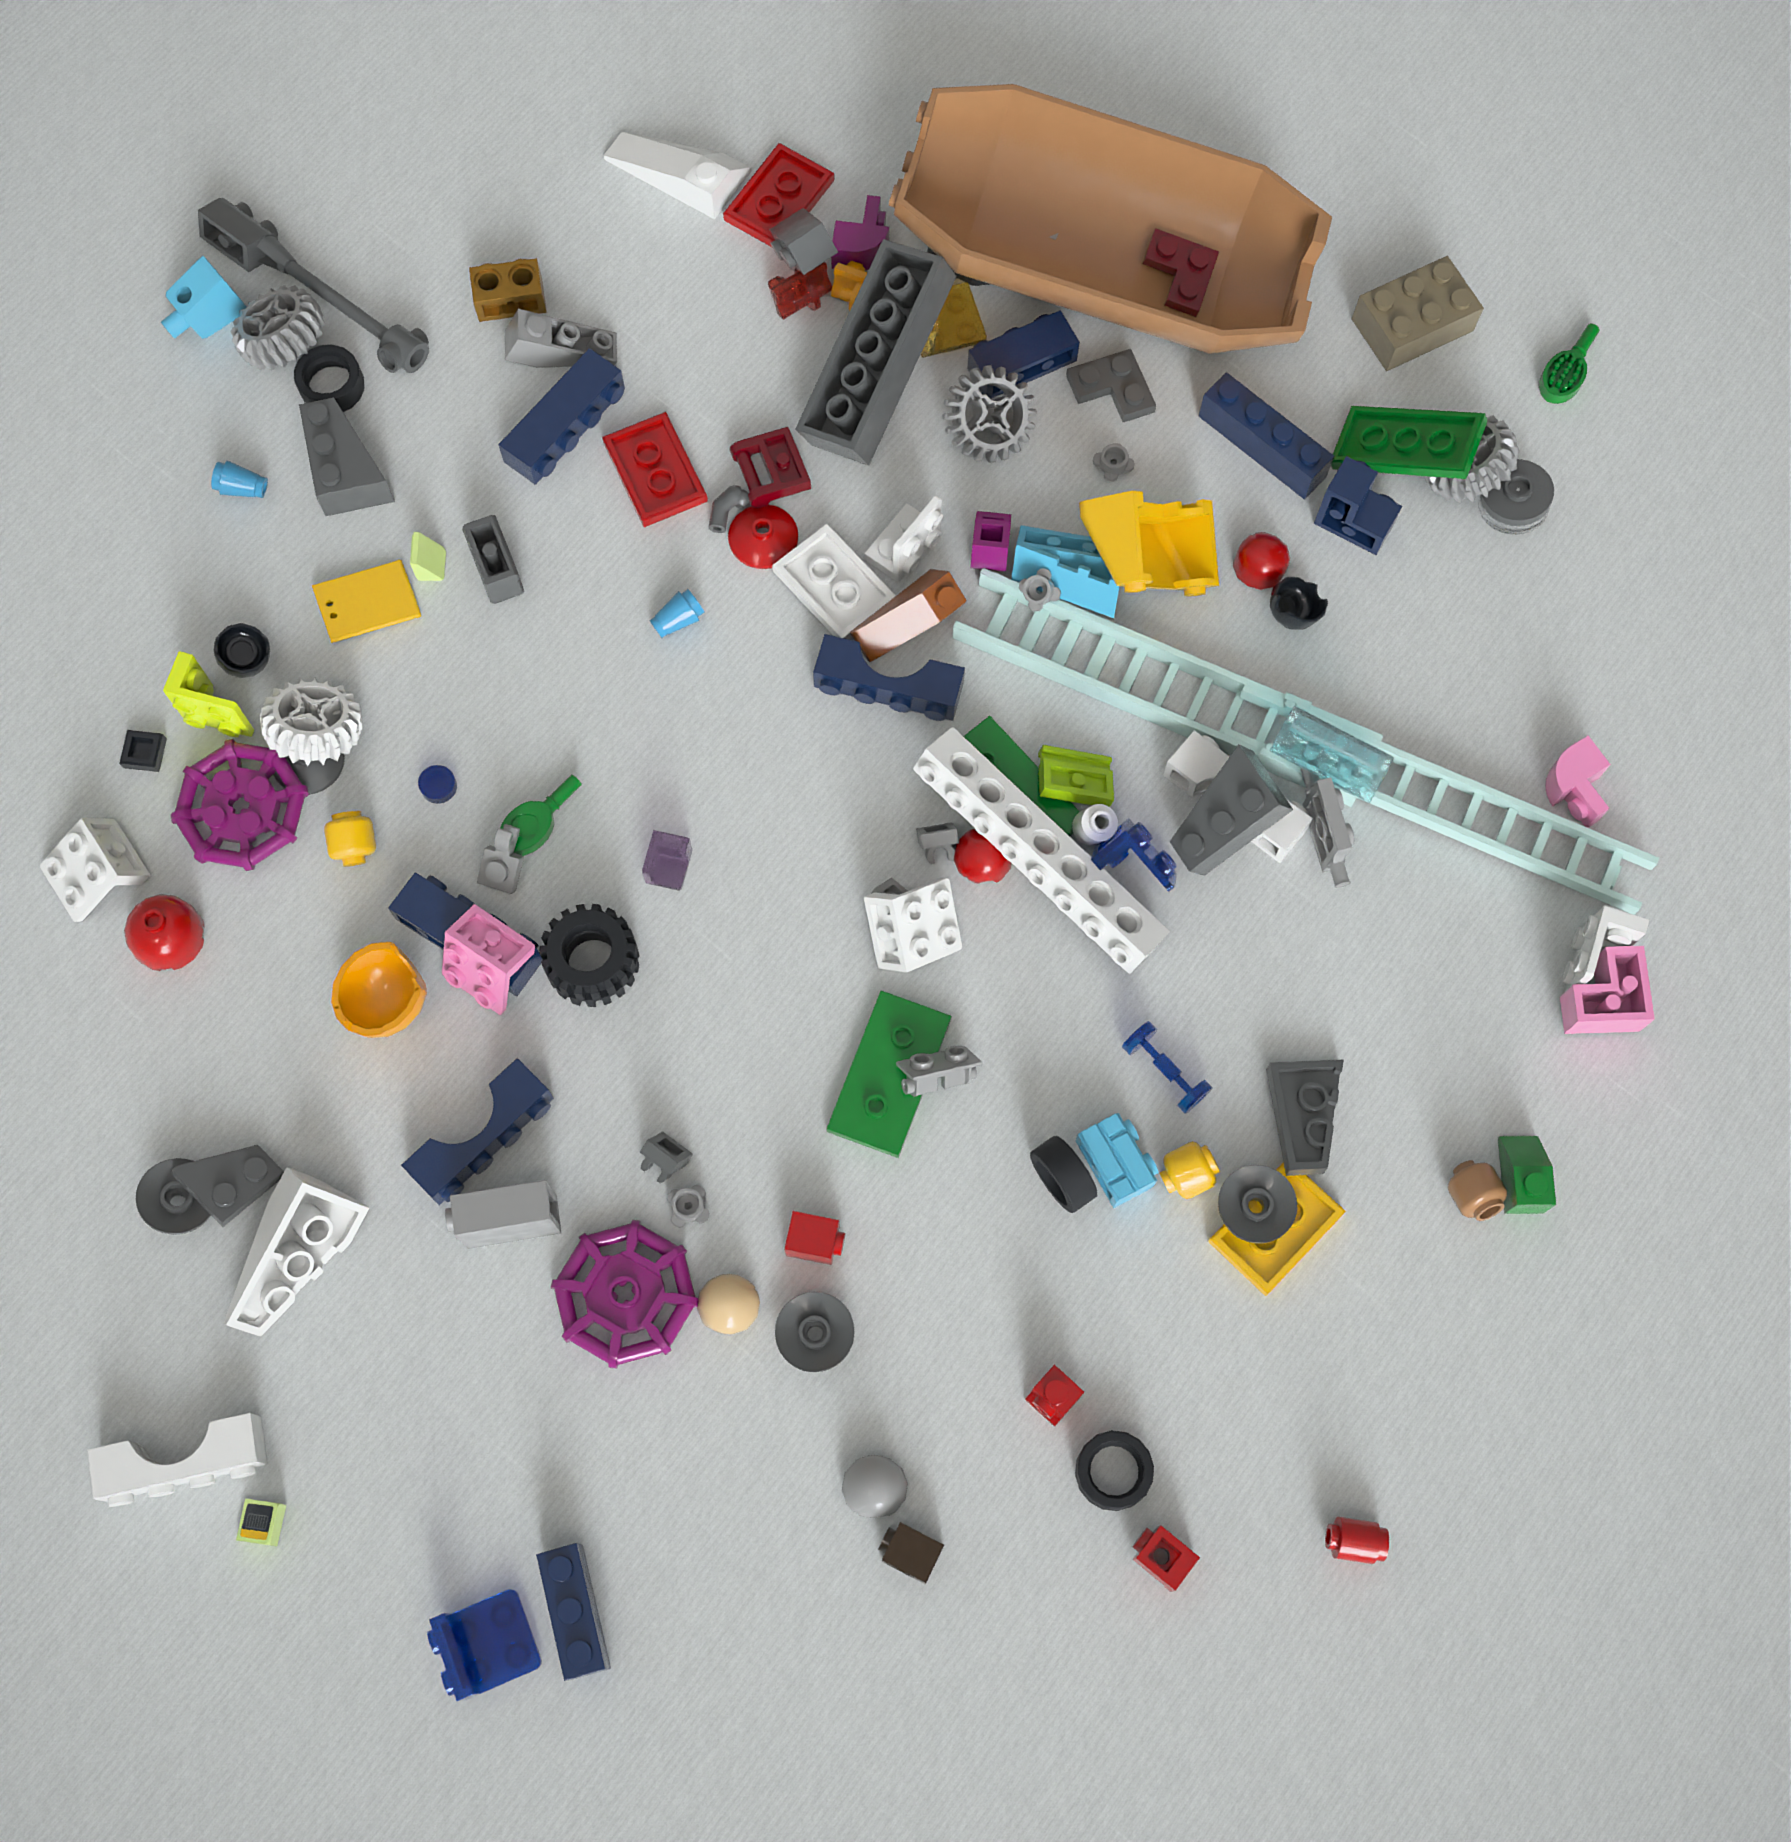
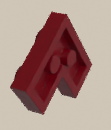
M1155 228L1143 264L1174 276L1164 306L1196 317L1200 311L1219 251Z

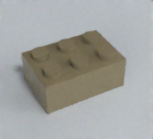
M1447 255L1360 295L1352 321L1387 372L1473 332L1484 307Z

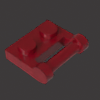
M789 427L743 439L730 446L731 456L735 462H738L750 491L748 498L753 508H763L770 501L811 489V480ZM760 453L771 480L770 484L762 486L751 455Z

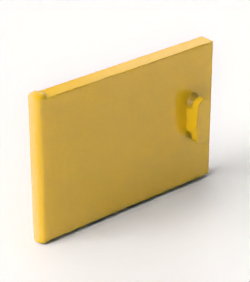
M396 560L312 585L331 643L421 617V612L402 560Z

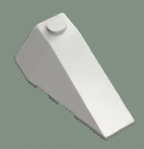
M621 132L603 155L604 160L713 219L718 216L751 172V167L722 152Z
M286 1167L267 1203L224 1323L227 1326L261 1337L295 1302V1295L311 1278L315 1281L323 1273L322 1267L337 1251L342 1253L348 1247L369 1208L320 1179Z

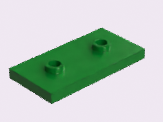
M1351 406L1333 452L1334 459L1331 467L1333 470H1338L1347 456L1355 461L1365 462L1378 473L1467 479L1488 420L1485 413Z
M990 715L963 736L1069 837L1073 834V820L1080 811L1070 801L1040 796L1039 767Z
M880 991L828 1123L827 1132L899 1158L923 1094L913 1097L911 1094L903 1092L901 1082L903 1079H907V1075L896 1065V1062L910 1059L915 1054L939 1052L952 1016Z

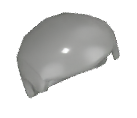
M869 1455L855 1460L844 1473L842 1492L846 1504L853 1512H857L859 1516L866 1518L884 1517L895 1513L905 1501L908 1482L903 1469L890 1458Z

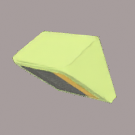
M245 1499L236 1540L277 1547L286 1505Z

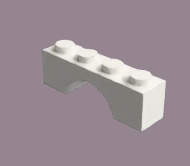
M1194 730L1168 760L1163 776L1193 797L1206 791L1230 756L1220 750L1219 745L1212 738L1206 735L1201 736ZM1288 799L1286 800L1293 808V811L1251 841L1279 863L1304 835L1313 819L1301 804L1296 801H1289Z
M253 1413L211 1421L206 1436L199 1448L188 1458L174 1464L160 1465L151 1459L141 1444L129 1440L87 1450L93 1499L108 1501V1507L130 1504L134 1502L133 1495L149 1492V1497L169 1495L175 1492L174 1486L189 1483L190 1488L212 1485L215 1483L216 1476L229 1473L231 1479L256 1474L255 1467L268 1465L261 1416Z

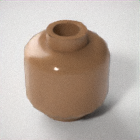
M1469 1160L1455 1167L1453 1170L1454 1176L1450 1179L1447 1187L1449 1194L1463 1216L1476 1218L1477 1221H1484L1494 1217L1503 1210V1202L1507 1197V1190L1492 1165L1485 1162L1474 1163L1473 1160Z

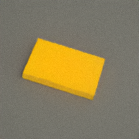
M1284 1163L1276 1170L1287 1178L1297 1198V1214L1290 1229L1274 1241L1258 1244L1236 1237L1223 1224L1208 1240L1220 1254L1265 1296L1273 1290L1346 1212L1309 1176H1286ZM1253 1200L1249 1202V1209L1253 1213H1260L1262 1211V1206L1258 1201Z

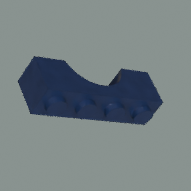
M824 634L813 671L814 687L819 688L825 694L833 696L844 694L852 696L857 701L865 704L877 702L889 705L891 709L903 713L914 711L922 713L927 718L935 721H943L945 719L954 721L965 676V667L931 659L923 668L912 675L905 677L884 676L874 671L866 663L861 653L860 642Z
M518 1058L489 1083L493 1096V1111L488 1124L477 1136L457 1144L442 1143L430 1138L401 1164L407 1173L439 1206L444 1201L450 1202V1195L460 1194L465 1187L463 1183L474 1173L479 1175L492 1164L494 1160L492 1156L503 1146L508 1148L513 1145L522 1135L521 1129L532 1119L534 1121L539 1120L550 1109V1102L554 1098L549 1089Z

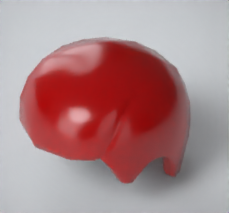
M1257 532L1249 535L1239 546L1233 560V568L1237 578L1248 587L1260 590L1274 587L1281 581L1288 569L1290 561L1288 546L1277 536L1266 532Z
M975 828L967 831L959 839V843L955 844V865L958 872L969 881L976 884L986 881L997 883L1011 869L1012 863L983 835L979 834Z

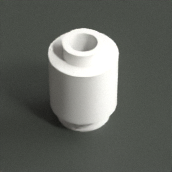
M1095 804L1080 811L1075 816L1072 830L1076 839L1081 843L1096 845L1110 839L1115 834L1118 827V819L1110 807L1104 804Z

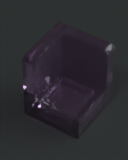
M653 830L642 868L646 884L677 891L682 889L693 851L690 838Z

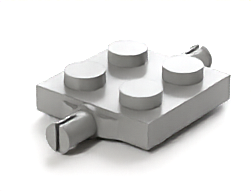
M1315 764L1306 765L1300 769L1306 786V799L1302 805L1307 810L1308 815L1313 818L1309 828L1322 873L1331 871L1335 888H1341L1351 883L1344 863L1345 857L1354 844V833L1351 825L1345 823L1341 810L1344 808V801L1340 789L1334 788L1331 777L1319 780Z

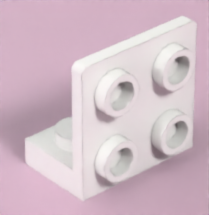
M935 495L922 512L906 503L864 553V560L898 583L906 573L911 575L921 561L920 556L927 548L933 549L942 536V531H940L943 518L941 513L942 499Z
M81 818L40 864L41 870L74 922L83 921L114 885H143L151 876L117 821L110 818Z
M940 878L900 895L875 892L864 897L878 969L909 972L962 949L948 878Z
M1605 905L1595 916L1590 915L1584 927L1577 928L1572 939L1571 948L1576 949L1573 961H1568L1563 972L1562 982L1567 983L1565 992L1572 985L1587 984L1593 978L1599 954L1605 947L1633 946L1646 934L1649 920Z

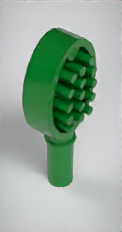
M1588 324L1571 350L1557 353L1547 363L1539 380L1540 394L1547 402L1552 404L1567 402L1579 391L1587 374V363L1584 357L1600 331L1597 325Z
M571 774L550 796L546 797L545 801L525 802L514 808L506 816L501 824V829L504 828L505 824L520 828L514 853L522 856L528 855L538 850L549 839L554 828L553 813L559 810L560 806L582 785L574 775Z

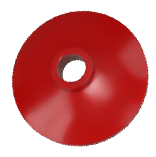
M768 504L763 508L757 509L750 506L737 514L733 519L728 531L729 546L734 556L743 564L756 569L773 568V564L797 547L798 528L791 515L780 507ZM760 528L769 529L768 532L764 534L757 532V530Z

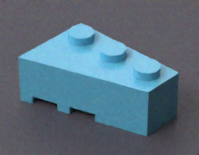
M1020 526L1011 580L1020 583L1022 579H1028L1036 575L1039 569H1048L1052 574L1051 580L1054 586L1058 587L1061 591L1060 599L1114 618L1120 586H1116L1090 536ZM1039 586L1037 590L1043 592V588Z

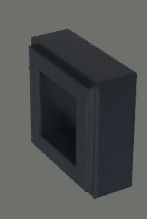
M127 730L119 764L125 769L159 772L167 738L161 733Z

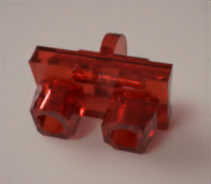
M826 262L821 263L805 275L795 268V274L786 279L776 276L768 281L769 291L774 300L778 316L784 320L805 306H808L812 311L821 308L819 298L829 293L833 287L827 274Z

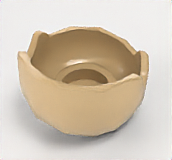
M722 1274L710 1279L699 1292L697 1310L700 1318L706 1327L716 1332L732 1335L747 1330L758 1316L760 1306L758 1292L750 1281L739 1275Z

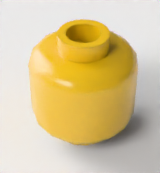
M347 811L331 815L332 821H329L324 826L329 857L334 860H342L343 867L365 864V856L373 854L376 850L371 819L362 816L361 811Z
M1191 1141L1167 1153L1163 1158L1165 1170L1159 1172L1169 1193L1177 1190L1182 1198L1190 1199L1214 1187L1217 1180L1216 1174L1220 1173V1169L1207 1145L1201 1147L1197 1142Z

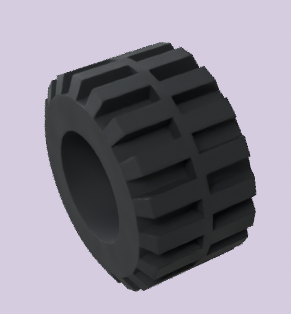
M584 904L576 905L577 911L570 913L567 908L561 912L563 918L560 921L553 918L549 922L551 932H543L541 939L544 945L540 946L539 954L543 960L541 961L542 967L552 987L556 988L562 998L566 999L569 997L572 1004L580 1006L581 1002L585 1001L588 1007H596V1001L602 1000L604 1005L612 1003L610 999L612 995L616 994L620 998L625 994L623 987L625 985L630 987L635 981L633 973H638L639 971L637 958L640 956L632 930L629 929L626 920L622 916L618 918L616 912L609 907L604 912L599 904H592L589 910H586ZM599 940L611 946V954L608 960L598 969L579 971L569 965V959L574 949L586 941Z

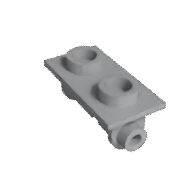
M950 1046L945 1051L933 1054H915L910 1059L897 1061L896 1065L907 1075V1079H903L901 1082L903 1092L915 1097L938 1091L939 1077H941V1086L944 1089L970 1084L972 1079L977 1077L976 1066L982 1065V1061L965 1046Z

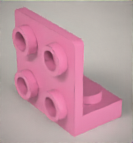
M474 904L445 932L442 975L450 985L455 988H461L472 995L482 1007L492 1009L501 1015L507 1007L510 977L534 954L535 944Z

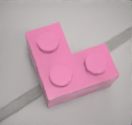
M1644 946L1605 947L1600 952L1594 973L1595 984L1572 985L1560 997L1564 1034L1640 1032L1655 1019Z

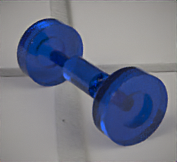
M1148 1021L1123 1043L1122 1048L1129 1055H1132L1143 1047L1154 1058L1152 1063L1170 1082L1175 1081L1187 1093L1177 1104L1182 1112L1187 1114L1211 1092L1213 1087L1204 1079L1192 1088L1180 1076L1182 1071L1164 1052L1159 1054L1148 1042L1157 1032V1028Z

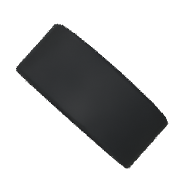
M332 344L320 345L308 350V354H304L298 360L294 369V382L304 403L334 397L343 412L351 409L361 399L365 389L364 376L354 355L344 347ZM337 366L345 368L349 372L348 381L334 392L319 393L312 391L309 384L312 377L326 367Z
M1053 1136L1030 1152V1159L1040 1179L1055 1200L1069 1213H1075L1097 1197V1188L1089 1171L1074 1150L1062 1138Z
M1111 1430L1097 1434L1083 1446L1076 1460L1075 1477L1079 1490L1090 1503L1102 1510L1120 1511L1134 1506L1147 1495L1153 1483L1154 1464L1149 1450L1140 1439L1127 1432ZM1110 1446L1121 1447L1130 1452L1138 1466V1479L1134 1487L1127 1493L1118 1496L1108 1495L1099 1490L1094 1484L1090 1473L1091 1462L1100 1450Z

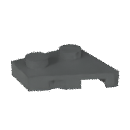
M259 1145L177 1165L171 1169L172 1175L222 1227L279 1182L284 1173Z

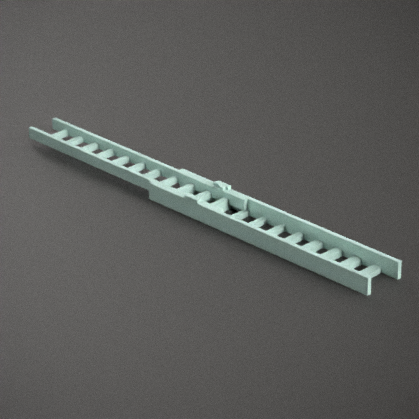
M982 568L980 572L979 586L1003 596L986 632L958 621L953 626V639L1187 738L1195 730L1201 736L1206 735L1212 738L1219 745L1220 750L1231 756L1238 744L1251 749L1267 772L1305 788L1300 769L1312 763L1300 759L1298 756L1310 729L1312 728L1332 736L1336 740L1323 768L1316 765L1319 780L1332 778L1334 788L1340 789L1345 805L1352 807L1356 798L1633 915L1640 910L1642 902L1612 890L1622 867L1619 865L1621 859L1652 870L1659 861V857L1381 742L1382 734L1311 705L1312 702L1288 692L1286 694L1064 601H1050L1043 605L1042 610L1035 611L1018 646L1001 640V634L1017 602L1028 606L1029 602L1019 590L1018 582L985 568ZM1050 616L1068 623L1051 660L1032 653ZM1082 629L1101 637L1084 674L1065 667ZM1115 643L1136 651L1119 689L1098 681ZM1146 656L1170 666L1153 703L1129 694ZM1178 670L1203 679L1186 717L1161 707ZM1211 684L1236 693L1220 731L1195 722ZM1244 700L1269 710L1256 740L1231 729ZM1277 714L1302 724L1290 754L1277 749L1271 743H1264ZM1345 742L1370 752L1358 782L1332 772ZM1379 757L1405 767L1393 797L1367 787ZM1414 771L1438 781L1426 811L1402 802ZM1447 786L1472 795L1461 826L1435 815ZM1482 800L1507 810L1495 840L1470 830ZM1517 814L1542 825L1530 855L1505 845ZM1551 829L1577 839L1565 870L1540 860ZM1586 844L1611 853L1600 885L1575 874Z

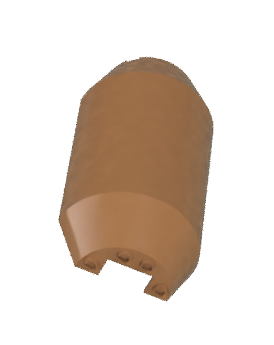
M1015 84L932 88L929 101H921L916 122L922 124L914 152L907 151L902 167V172H905L904 179L899 178L897 185H894L889 206L895 208L894 215L936 255L943 257L955 273L1208 354L1298 342L1303 336L1312 305L1311 301L1306 300L1314 266L1326 245L1332 216L1266 165ZM1155 228L1219 251L1200 311L1196 317L1164 306L1174 276L1143 264ZM1059 233L1056 240L1050 238V236Z

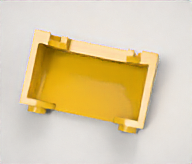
M1132 490L1079 502L1080 518L1116 586L1124 587L1125 593L1146 591V588L1184 590V596L1190 597L1205 595V588L1219 586L1212 500L1201 499L1197 500L1196 503L1182 505L1181 501L1157 504L1144 502L1143 492Z

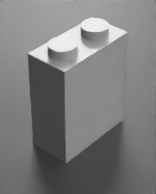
M546 1180L450 1195L451 1208L445 1209L448 1231H454L455 1238L459 1239L468 1249L561 1234L557 1195Z

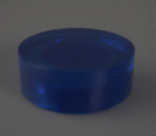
M433 765L426 768L420 774L418 787L427 801L441 804L449 801L455 795L457 781L450 769L442 765Z

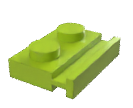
M1042 745L1038 752V757L1040 758V765L1038 766L1039 794L1041 797L1087 805L1104 804L1108 807L1114 802L1113 770H1110L1112 757Z

